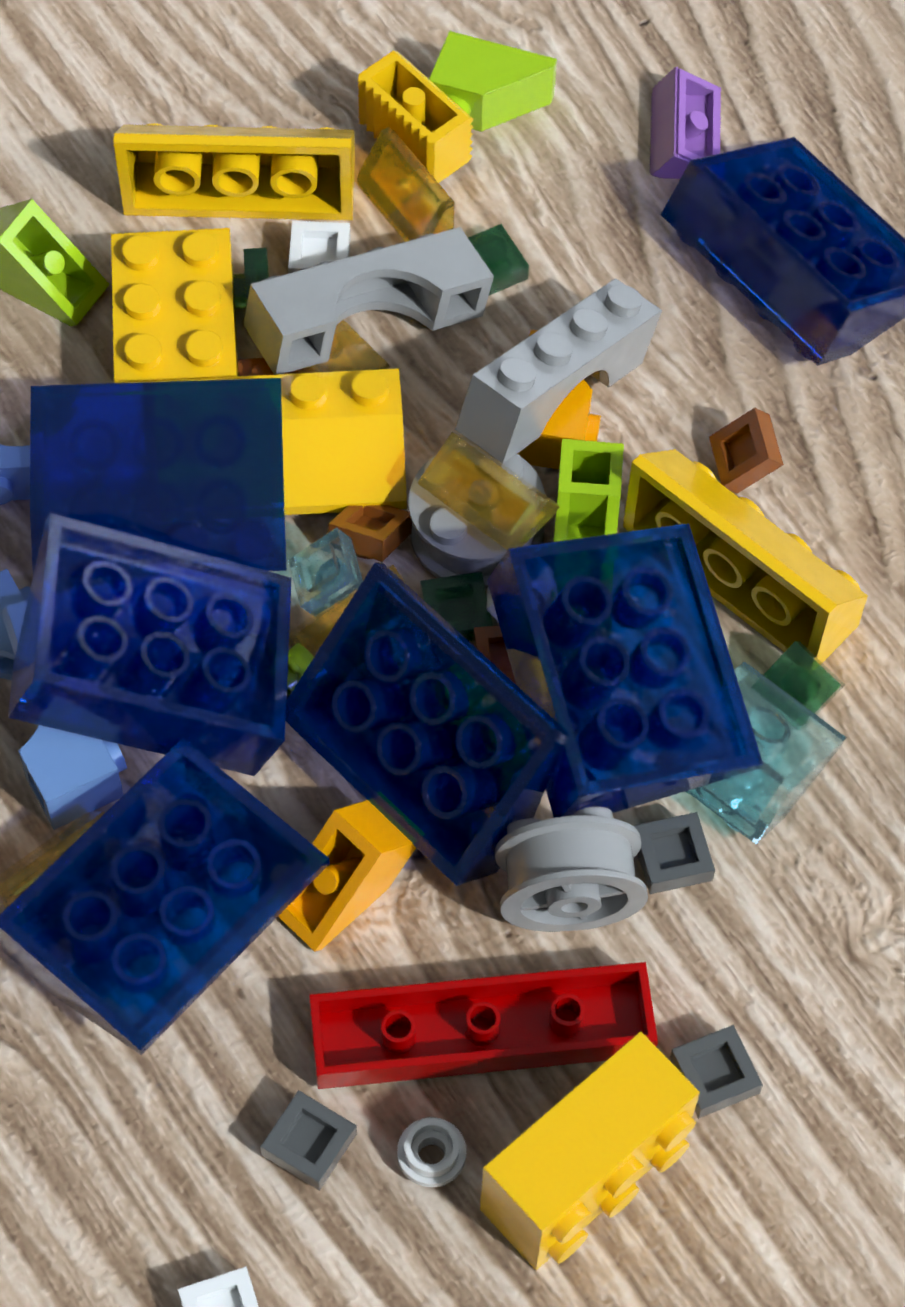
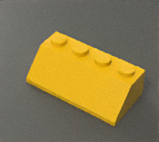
M151 123L146 125L124 124L114 133L113 144L124 216L353 221L355 183L354 130L329 127L305 129L277 128L274 126H171Z
M399 368L155 381V431L162 522L342 512L347 506H363L364 508L366 505H389L399 509H407L403 412Z
M676 449L640 454L632 461L623 527L811 674L859 626L868 595L860 589L858 583L846 572L834 570L815 556L807 543L799 536L792 533L786 534L765 518L761 509L753 501L745 497L736 496L719 483L712 471L704 464L690 461Z

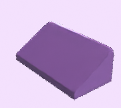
M678 67L673 68L654 86L651 100L650 174L652 176L668 179L715 181L720 177V87Z

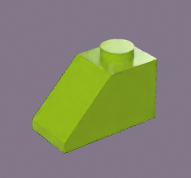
M449 31L429 80L474 119L471 123L473 130L482 132L550 105L555 93L557 59Z
M33 199L1 207L0 289L69 326H76L110 284Z

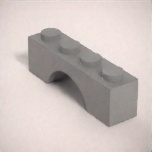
M461 227L436 234H425L418 239L388 247H377L366 253L337 261L322 262L314 267L293 273L270 276L262 281L250 284L243 325L274 375L285 374L329 361L336 325L346 317L367 310L398 312L414 318L432 331L482 317L494 275Z
M616 278L474 373L455 430L502 464L540 437L546 424L561 402L587 376H593L609 388L641 365L662 310L642 297L634 288L626 286Z

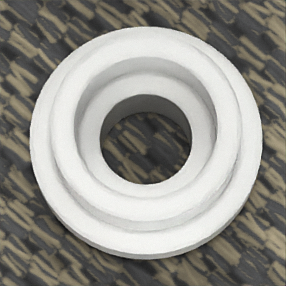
M423 1118L410 1124L400 1136L397 1146V1159L402 1172L412 1182L424 1187H440L453 1181L462 1171L466 1160V1144L461 1132L452 1123L441 1118ZM427 1145H436L443 1150L445 1156L436 1164H428L421 1160L419 1152Z

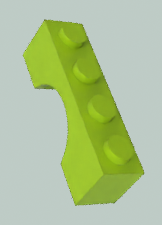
M562 439L542 693L605 698L613 625V580L624 444Z

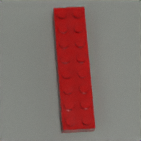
M646 962L309 994L318 1089L607 1061L640 1031L656 1047L658 1044Z

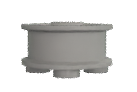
M462 444L436 454L416 474L409 491V513L412 521L411 543L418 560L438 579L457 587L486 589L488 588V582L532 549L537 547L541 551L544 541L543 516L545 512V492L537 472L519 454L514 455L502 464L476 444Z
M604 807L584 808L575 812L572 816L546 820L521 819L510 823L507 826V835L495 847L496 863L507 872L509 891L503 895L500 901L502 917L507 922L520 928L543 932H560L598 928L624 920L637 913L648 900L645 883L635 877L633 858L641 848L640 833L629 823L614 819L612 811Z

